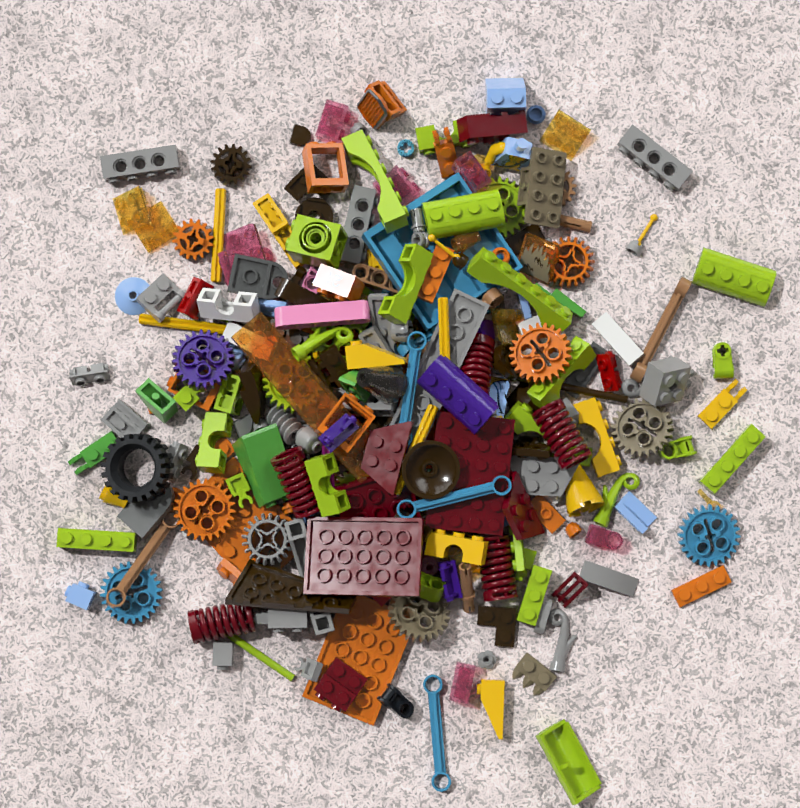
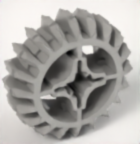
M262 513V520L260 521L255 516V524L248 521V524L252 527L250 529L244 527V531L249 533L248 535H242V538L248 541L243 542L242 546H249L245 553L252 551L249 558L253 559L256 555V563H259L262 558L263 565H267V559H270L271 565L275 564L274 558H277L278 562H282L280 555L282 554L287 558L288 555L284 552L285 549L288 551L292 550L291 547L287 546L290 542L286 528L283 526L286 520L283 519L279 523L280 516L277 515L275 520H273L272 513H269L268 519ZM265 523L276 525L270 532H264L258 527ZM280 530L284 536L282 547L275 541V537ZM254 531L260 536V543L256 548H254L252 543ZM260 532L267 536L271 534L273 536L272 542L275 546L267 542L261 547L265 539H263V535ZM267 546H271L277 551L273 555L260 554L261 550Z

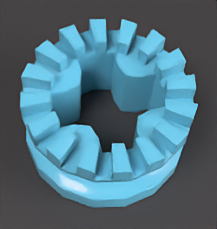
M407 139L400 141L397 146L398 153L402 157H410L414 152L412 141ZM405 143H407L408 147H411L408 153L400 150V147H403Z

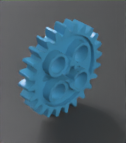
M708 504L707 509L700 505L699 511L694 507V514L687 512L689 518H682L685 525L678 526L683 530V532L677 533L679 537L683 538L678 541L679 544H684L681 551H687L685 556L687 558L692 556L691 561L693 563L698 559L700 566H702L704 561L707 567H710L711 562L717 566L718 560L725 563L724 557L726 556L731 559L729 552L736 553L733 546L739 545L735 541L736 538L741 537L735 533L740 530V527L734 526L737 520H730L733 515L731 513L725 515L727 510L723 508L719 511L720 507L718 505L714 509H712L711 504ZM704 519H707L708 530L713 534L710 536L714 548L713 552L710 550V541L705 537L708 533ZM719 519L720 526L712 528V522ZM696 524H701V531L694 533L693 527ZM719 538H724V545L717 547L716 541ZM700 543H706L704 551L700 552L697 550Z
M130 561L127 562V567L120 563V569L114 566V573L107 572L110 578L103 579L106 586H100L101 589L105 590V593L100 594L101 597L106 598L107 592L115 588L116 582L122 580L132 566ZM145 566L139 574L142 577V583L138 586L133 583L131 589H137L145 585L148 588L134 593L133 598L131 595L126 596V599L130 602L128 610H124L122 607L115 609L108 606L105 611L112 610L111 617L117 614V621L124 618V622L128 623L129 619H131L132 623L135 624L136 618L143 622V616L150 618V611L156 613L153 607L160 606L157 599H162L163 597L158 595V592L163 591V589L157 587L161 581H155L158 574L151 575L152 568L146 571ZM117 591L111 592L108 598L110 603L120 604L123 598L116 600L115 597L121 593ZM143 592L149 597L148 602L145 604L139 600V596Z

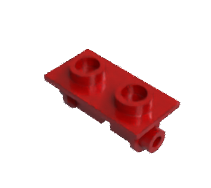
M607 351L605 354H596L604 391H618L621 388L622 381L619 371H614V368L617 367L615 354L612 351Z

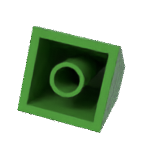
M274 423L241 436L232 446L259 508L266 506V509L277 505L276 501L281 499L283 502L288 501L289 499L286 498L287 493L283 491L284 486H281V480L277 477L279 472L274 471V467L270 462L274 456L285 451L277 424Z

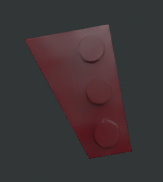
M519 110L512 115H508V112H501V115H490V113L466 115L456 120L459 142H467V145H475L479 142L488 145L495 143V141L501 142L506 137L516 138L528 133L525 110Z

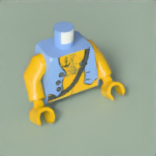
M506 137L501 142L492 144L484 159L485 163L479 166L480 176L483 171H486L487 178L491 176L490 165L520 172L521 168L530 165L532 143L524 138Z

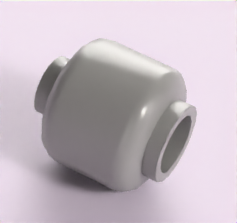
M312 426L300 428L296 433L295 439L296 445L302 446L304 452L308 455L318 453L323 446L318 439L320 435L315 432L316 429Z

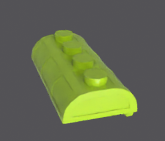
M498 189L421 203L428 235H435V239L505 226V215Z
M703 247L691 284L765 307L775 281L776 271Z
M565 719L560 720L535 735L572 805L578 804L601 788L600 785L602 783L569 721L566 722Z

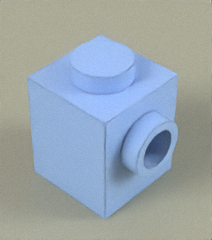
M79 581L78 584L73 583L72 586L69 585L64 595L67 597L65 601L89 610L96 592L89 589L90 585Z

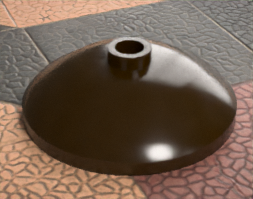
M435 440L422 441L414 445L406 453L401 467L402 478L407 488L416 496L424 499H437L447 495L457 484L460 476V463L457 455L448 445ZM427 465L432 466V470L430 472L426 471Z

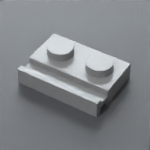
M120 399L101 419L120 437H124L127 434H141L145 427L149 425Z

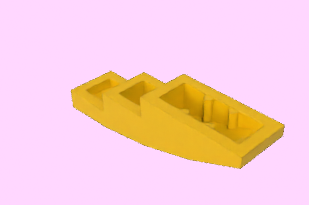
M267 193L252 204L297 270L304 264L293 261L285 248L286 240L288 237L290 238L292 233L291 226L269 193Z

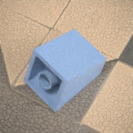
M523 78L485 79L486 114L501 115V112H508V115H512L519 110H526V87Z

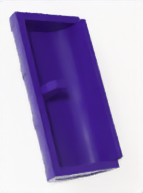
M440 355L417 381L419 386L428 392L474 435L477 434L499 408L495 400L446 356Z

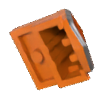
M378 80L369 84L364 91V95L357 103V108L361 115L375 130L380 128L386 121L388 122L401 116L407 111L385 80L382 82Z

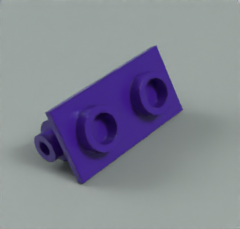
M347 413L344 414L318 437L319 441L330 453L333 452L359 428L356 424L357 419L353 415L349 417Z
M456 560L438 562L442 581L446 583L443 585L445 600L450 602L457 598H463Z

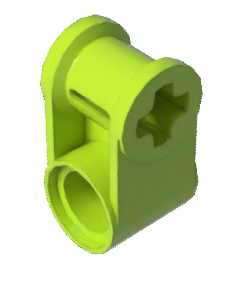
M726 342L717 343L712 349V368H714L715 372L713 378H734L731 347ZM721 346L723 349H726V353H723V356H721V353H717V349H720Z
M690 435L669 442V445L663 444V449L665 446H669L672 449V455L668 457L664 454V451L658 449L660 458L671 460L697 454V451H694L691 440L693 436Z
M421 571L420 598L430 602L440 601L444 592L443 585L446 584L445 581H442L440 577H435Z

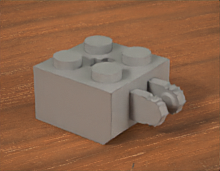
M676 357L648 362L639 396L654 407L682 401L685 388L691 386V381L688 379L693 377L694 371L691 369V366Z
M268 608V612L257 613L253 618L257 624H268V628H273V632H284L285 628H292V632H304L305 628L309 627V611Z

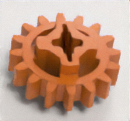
M190 219L189 224L182 221L183 227L177 225L179 232H173L177 239L172 240V242L178 244L175 250H181L180 256L186 254L187 260L191 256H193L194 260H197L198 255L204 258V252L210 253L207 248L213 247L210 240H213L214 236H209L212 230H206L207 223L200 225L201 220L199 219L196 223H194L193 219ZM192 227V231L184 233L186 229ZM200 229L204 231L206 239L201 238ZM196 234L198 241L194 242L191 246V241L188 239ZM181 240L186 242V250L183 248ZM198 246H204L201 250L194 252Z

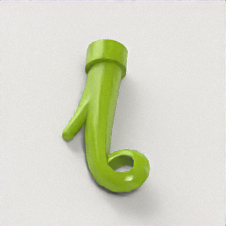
M319 326L304 343L291 348L292 355L300 362L307 358L308 354L334 337L339 342L348 343L354 337L352 330L347 327H336L319 334L321 331Z
M632 472L621 475L615 481L609 493L607 486L603 485L602 498L604 505L596 514L593 520L594 523L607 528L622 486L629 490H635L640 484L638 475ZM633 479L634 483L629 485L626 480Z

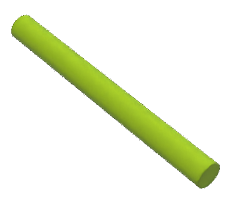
M236 634L234 637L228 636L229 640L289 681H292L295 677L289 670Z

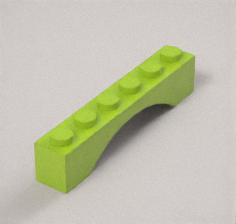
M359 130L341 138L350 162L367 170L380 185L381 194L377 210L387 234L409 225L407 220L409 212L405 205L402 206L400 204L402 202L398 191L394 192V183L391 177L387 178V170L384 163H379L380 157L377 150H373L371 147L373 143L370 136H365L363 130Z
M483 247L469 261L467 272L481 283L504 286L523 296L535 309L542 327L544 323H547L548 328L554 325L555 331L560 328L563 332L571 325L573 313L568 307L563 306L553 296L545 293L537 284L530 282L522 273H518L507 262L499 259L492 251Z

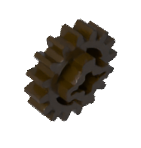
M225 144L224 150L220 147L218 148L219 154L213 153L216 159L210 161L211 164L215 165L211 168V171L216 172L215 178L221 177L220 183L226 180L228 186L233 181L235 185H238L237 180L240 179L244 182L243 176L249 177L250 174L247 170L252 169V166L248 165V163L252 160L251 158H246L248 155L247 151L242 153V146L236 149L235 144H232L231 148ZM228 153V156H227V157H225L224 159H221L222 156H224L225 154ZM236 155H240L244 162L238 161ZM233 158V162L236 166H232V169L229 170V167L226 164H229ZM219 167L226 170V176L220 172ZM238 170L241 171L240 174L234 176V173H236Z

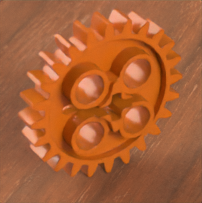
M537 323L534 329L529 325L528 331L522 328L523 335L516 334L518 341L512 340L515 347L509 348L510 352L513 353L509 355V358L514 360L511 362V365L516 367L514 369L515 373H520L521 379L526 377L528 383L533 379L535 385H537L539 380L545 385L546 379L552 383V377L554 376L560 379L558 373L565 374L566 372L563 367H570L566 360H572V356L569 355L572 352V348L568 347L571 343L569 340H566L567 335H561L562 331L560 328L555 331L554 325L548 328L547 323H544L543 327H540L539 323ZM541 338L548 339L544 344L538 343ZM531 341H534L541 353H544L545 358L551 364L550 367L547 366L541 355L537 353L535 347L530 343ZM526 349L532 350L528 355L523 354ZM552 353H559L556 358H550ZM536 364H543L541 369H534Z
M205 478L203 484H201L199 479H197V485L189 482V489L183 486L184 494L178 492L181 499L174 500L179 504L177 507H173L174 510L178 511V514H175L174 517L180 518L176 524H183L181 531L188 530V537L193 533L194 540L201 536V540L205 541L206 536H208L211 541L214 534L217 538H220L219 532L227 533L224 527H231L228 521L235 520L230 515L236 512V510L231 509V506L236 503L229 501L232 498V495H226L229 489L221 490L223 484L220 483L215 486V480L208 484L207 478ZM200 491H204L207 494V498L203 502L197 500V494ZM214 495L215 498L207 508L209 513H204L199 523L195 525L196 519L202 513L200 507H205L210 497ZM217 501L223 504L221 512H215L213 509V505ZM190 507L196 510L194 518H189L186 515V511ZM205 518H210L213 522L209 529L203 527L202 522Z

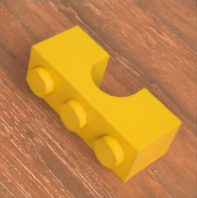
M435 529L427 538L424 555L447 558L450 547L457 545L463 552L462 562L485 565L489 542L483 541L484 537L472 535V538H467L465 533L453 532L452 535L447 534L444 529Z

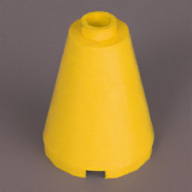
M579 465L565 490L566 508L569 517L582 516L581 513L586 511L591 513L604 505L602 496L582 466Z

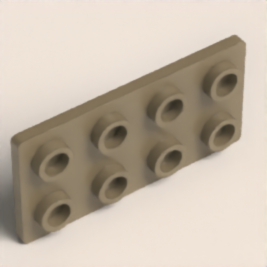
M538 147L531 148L530 165L520 170L517 206L525 207L524 223L550 228L560 227L566 152Z

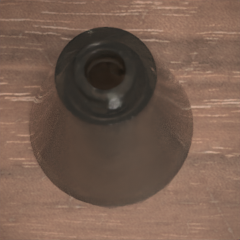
M394 365L362 368L356 377L360 387L385 404L397 403L398 399L406 393L408 386L406 374L402 372L400 367Z

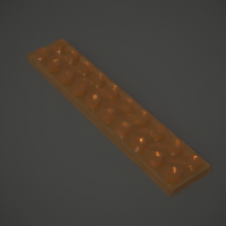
M260 312L236 332L231 339L313 432L320 437L315 430L339 400L304 360L298 362L291 352V345ZM342 404L326 424V427L330 428L344 414L347 413L349 417L352 414ZM358 421L356 422V424L359 426V428L351 436H349L345 440V442L349 443L351 439L355 436V434L358 432V430L362 427ZM366 430L348 454L344 455L338 449L333 451L336 458L360 484L369 477L361 469L369 438Z

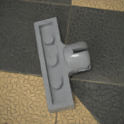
M388 293L369 294L367 297L372 326L376 325L392 352L398 355L396 343L407 342L409 334L414 332V329L408 328V326H413L410 320L406 324H393L378 315L384 296L389 295Z

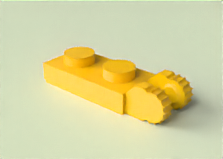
M734 379L726 389H723L697 416L710 429L738 402L737 400L747 391L743 387L735 397L729 393L739 382L737 379Z

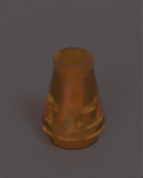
M477 231L455 235L451 239V246L456 253H464L476 243L481 242V237Z

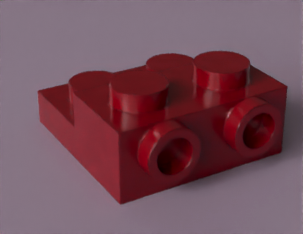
M336 657L313 690L316 691L315 696L319 699L331 701L332 708L338 712L342 710L346 712L368 679Z

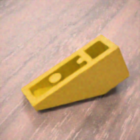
M362 340L350 341V345L345 346L347 370L408 363V358L369 343L362 344Z
M481 679V683H477V695H480V699L498 739H503L505 680Z

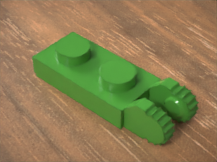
M112 431L80 451V454L68 461L69 465H74L82 458L86 461L85 465L80 466L74 471L76 475H79L89 467H94L105 459L103 457L104 452H110V449L107 447L110 443H116L115 439L117 438Z

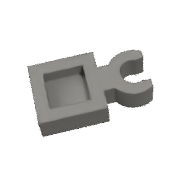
M299 657L298 660L301 661V666L299 668L295 667V670L301 672L302 677L317 682L323 664L308 657L307 659Z

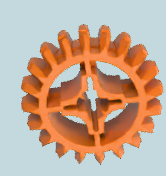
M567 236L566 242L560 237V244L553 241L552 244L555 248L548 246L547 250L551 254L546 253L545 256L546 258L549 257L548 265H550L549 271H551L548 274L549 278L555 277L552 283L555 284L557 280H560L559 286L562 287L564 282H567V288L571 287V282L577 287V280L583 284L585 282L583 276L586 278L590 277V274L586 271L592 272L594 269L588 265L595 263L594 260L588 259L593 256V253H586L590 247L586 246L583 248L582 246L585 243L583 240L580 244H577V237L574 238L573 242H570V236ZM570 247L567 255H554L561 248ZM575 250L582 254L584 264L576 260L574 256ZM570 254H572L571 259L574 264H570L566 271V263L563 261L567 260ZM553 260L562 265V275L555 270ZM570 269H582V272L578 275L567 277Z

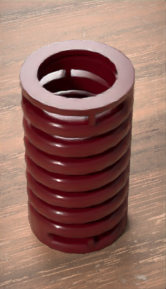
M476 333L460 370L490 396L495 341L488 335Z
M558 399L541 407L531 416L536 425L540 427V433L544 434L543 438L547 440L546 444L551 447L550 451L554 453V458L557 460L561 471H565L592 456V453L585 443L569 450L582 443L584 439L582 436H579L580 431L575 430L577 426L575 423H572L573 418L568 417L569 411H563L566 409L563 400ZM584 450L585 453L575 457V454Z
M302 446L285 450L270 460L274 471L279 472L277 477L281 480V486H284L283 491L287 493L286 498L290 500V506H293L292 511L295 518H304L320 511L306 471L304 461L308 459L305 458ZM317 506L314 509L308 511L309 508Z
M503 535L484 538L483 541L489 542L485 565H479L480 568H484L480 570V575H483L481 582L485 583L482 585V589L487 590L483 592L484 602L518 597L516 592L517 586L511 584L516 581V578L512 576L515 573L514 570L510 569L513 567V563L510 562L513 557L509 554L511 553V548L508 547L510 546V536Z
M220 604V617L218 606L214 605L212 607L214 620L211 608L206 607L207 622L202 608L189 610L188 622L194 645L205 643L206 640L208 642L213 641V639L219 640L221 637L225 639L228 635L229 637H234L235 634L240 636L242 632L245 634L257 632L256 623L253 619V607L242 606V613L240 606L234 605V612L233 605H227V615L225 604Z

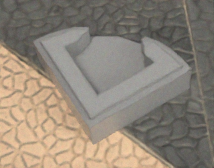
M249 414L232 422L238 439L243 435L249 434L251 431L252 417Z

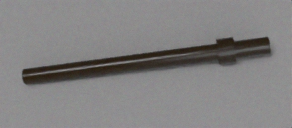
M519 377L515 380L519 382L528 383L526 377H524L523 379ZM533 379L528 383L529 386L534 384ZM563 383L560 389L625 404L628 401V396L566 383Z

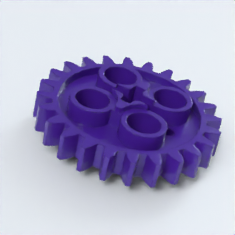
M200 329L199 335L192 331V337L186 334V341L179 340L181 346H175L177 352L172 353L173 358H175L172 360V365L175 366L173 370L174 373H177V378H182L183 385L188 382L189 388L196 385V389L199 390L200 386H203L206 391L208 385L214 389V383L221 386V379L228 380L226 374H232L230 368L234 367V362L232 361L235 360V357L232 354L233 348L229 347V341L224 342V336L218 338V332L211 335L210 330L203 334L202 329ZM200 345H206V346H207V347H206L205 349H203V350L198 349V347H199ZM216 356L222 357L219 361L212 360ZM187 359H194V362L190 364L185 363ZM203 370L209 371L206 375H200V372Z

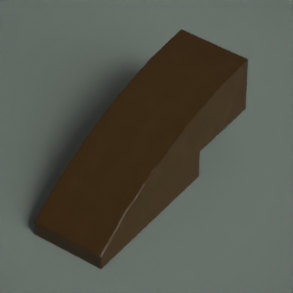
M255 361L244 364L238 372V376L243 384L239 393L254 424H258L265 414L266 391H263L265 384L262 383L263 375L258 362Z

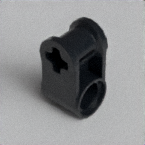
M388 683V688L381 696L377 697V700L394 714L402 718L411 717L414 713L413 704L396 687ZM404 704V709L400 712V708Z

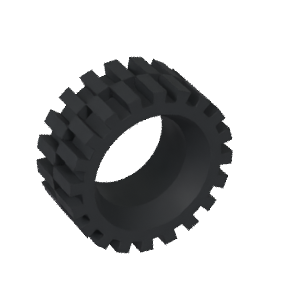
M127 434L124 437L115 439L116 443H110L107 447L110 449V452H104L103 457L107 458L106 462H101V467H105V472H102L101 475L102 478L108 479L104 484L106 487L112 488L110 492L113 495H119V499L128 500V502L147 501L164 493L163 488L170 486L171 483L167 481L168 479H173L174 473H170V468H174V463H170L169 459L173 458L172 453L166 452L169 448L166 444H160V439L152 438L153 436L146 434ZM137 449L148 452L155 465L152 479L141 487L133 485L127 479L124 472V463L127 456Z

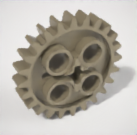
M635 398L634 404L627 401L628 407L621 405L623 411H616L618 418H612L613 422L616 423L611 425L612 430H614L611 435L615 437V444H619V450L624 449L625 455L631 452L632 458L636 454H638L640 459H642L643 454L650 458L651 452L657 456L656 450L664 451L662 445H669L667 438H673L672 434L669 433L674 431L673 426H670L673 424V420L670 419V412H666L665 406L661 408L660 406L654 407L643 398L641 402ZM638 413H644L642 418H635ZM660 422L657 428L651 427L653 423ZM628 428L634 429L632 433L625 434ZM643 438H649L647 443H640Z
M392 597L390 600L391 604L388 606L390 611L387 616L391 617L389 623L395 624L393 630H400L398 636L405 634V640L411 637L413 643H415L416 639H419L422 644L424 639L430 643L432 638L437 640L439 635H443L444 630L448 627L447 623L450 621L449 614L451 611L447 609L449 604L443 603L444 597H441L438 602H430L420 597Z

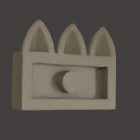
M527 652L515 666L512 674L513 679H518L525 675L523 688L535 683L533 696L545 692L557 678L555 674Z

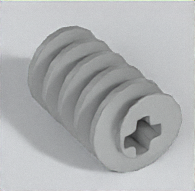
M277 405L274 406L266 416L267 423L269 425L277 424L280 436L288 445L296 444V433L303 427L302 424L298 422V419L289 410L284 412L282 406L279 409H276Z

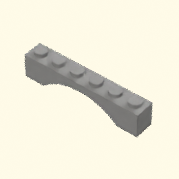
M304 518L285 522L284 525L299 575L304 577L307 528ZM309 611L316 635L335 630L331 613Z

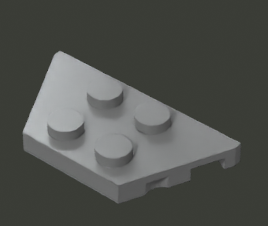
M511 455L510 463L512 472H518L529 495L559 497L565 492L567 485L580 465L578 464L570 469L561 471L554 457L539 460L536 457L530 456L528 458H519L517 455Z

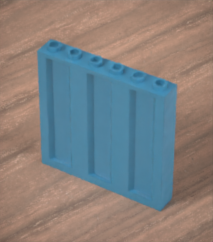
M459 172L406 205L409 212L407 217L409 225L387 234L382 222L363 233L361 238L398 292L404 283V271L398 261L405 244H412L411 238L414 233L411 230L412 219L410 210L422 208L421 203L471 194L472 191ZM497 228L437 239L444 246L455 250L454 254L463 253L469 257V260L459 270L454 266L451 258L432 304L417 298L411 311L425 332L429 330L434 332L438 325V298L447 297L449 301L455 288L482 300L483 295L488 290L494 287L497 289L503 287L491 283H481L467 272L469 261L483 247L489 251H493L498 247L507 249L510 253L508 264L520 273L519 271L523 268L522 264ZM429 241L426 250L433 253L436 244ZM501 254L497 255L499 259H504Z

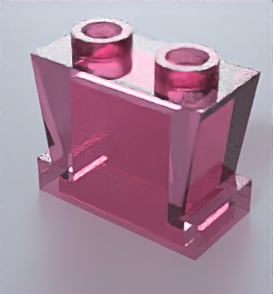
M395 165L386 176L387 178L391 177L395 186L393 190L394 192H399L402 199L400 204L404 206L419 198V191L421 190L414 181L411 183L407 179L409 175L403 167L399 168ZM376 180L372 185L380 195L381 188Z

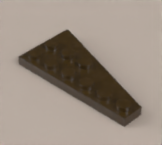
M249 559L227 595L225 605L349 614L356 602V596L304 595V577L269 565H263L260 562L256 563V561Z

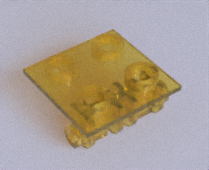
M559 109L539 141L555 151L566 152L567 159L572 161L591 129Z
M137 186L113 198L123 235L144 225L149 226L153 224L152 221L154 219L151 212L148 211L150 207H146L149 203L145 196V190H142V187Z
M161 201L129 220L148 253L174 238L173 232H179Z
M491 308V318L496 325L500 342H502V345H513L512 340L518 341L516 334H519L515 322L523 318V312L520 309Z

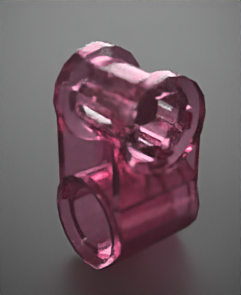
M590 524L584 542L616 550L621 547L623 538L617 532ZM617 536L616 539L619 541V544L611 546L609 538Z

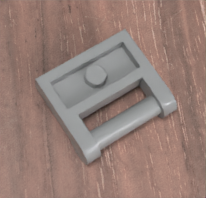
M163 273L136 298V301L153 318L161 323L165 319L164 316L182 301L185 292L179 289ZM171 293L175 295L160 311L155 309Z

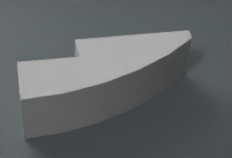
M584 560L579 575L587 582L631 597L634 595L639 580L638 578Z

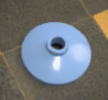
M137 277L123 280L115 291V301L119 309L129 315L144 313L146 310L136 301V298L150 285L145 280ZM132 292L137 294L135 299L130 298Z

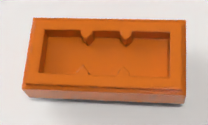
M536 495L531 500L540 522L551 534L566 521L543 496Z

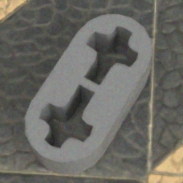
M544 597L533 632L543 635L553 599Z

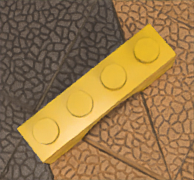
M595 397L573 404L579 413L578 424L592 427L600 439L599 450L591 459L597 478L619 471V466L622 463L619 455L614 453L615 443L613 437L608 436L607 430L609 426L606 418L602 419L600 412L603 409L600 401H596Z

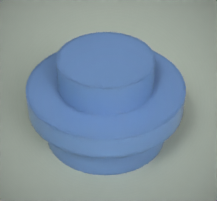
M534 105L528 109L527 119L530 123L540 124L544 121L546 113L541 106Z

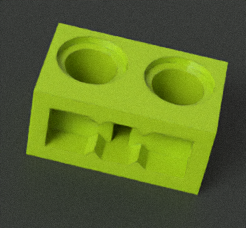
M226 374L228 380L222 379V385L220 386L214 409L240 416L244 401L239 391L243 384L238 375Z

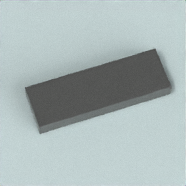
M594 341L592 342L591 347L595 354H605L607 352ZM596 357L585 370H574L565 383L586 387L598 369ZM565 391L566 393H568L569 395H571V396H572L573 398H575L576 400H577V398H578L579 395H580V394H577V393H572V392H567V391Z

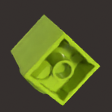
M297 214L296 220L294 219L291 224V236L287 238L285 243L286 251L293 261L315 267H320L321 264L338 269L348 239V235L342 225Z

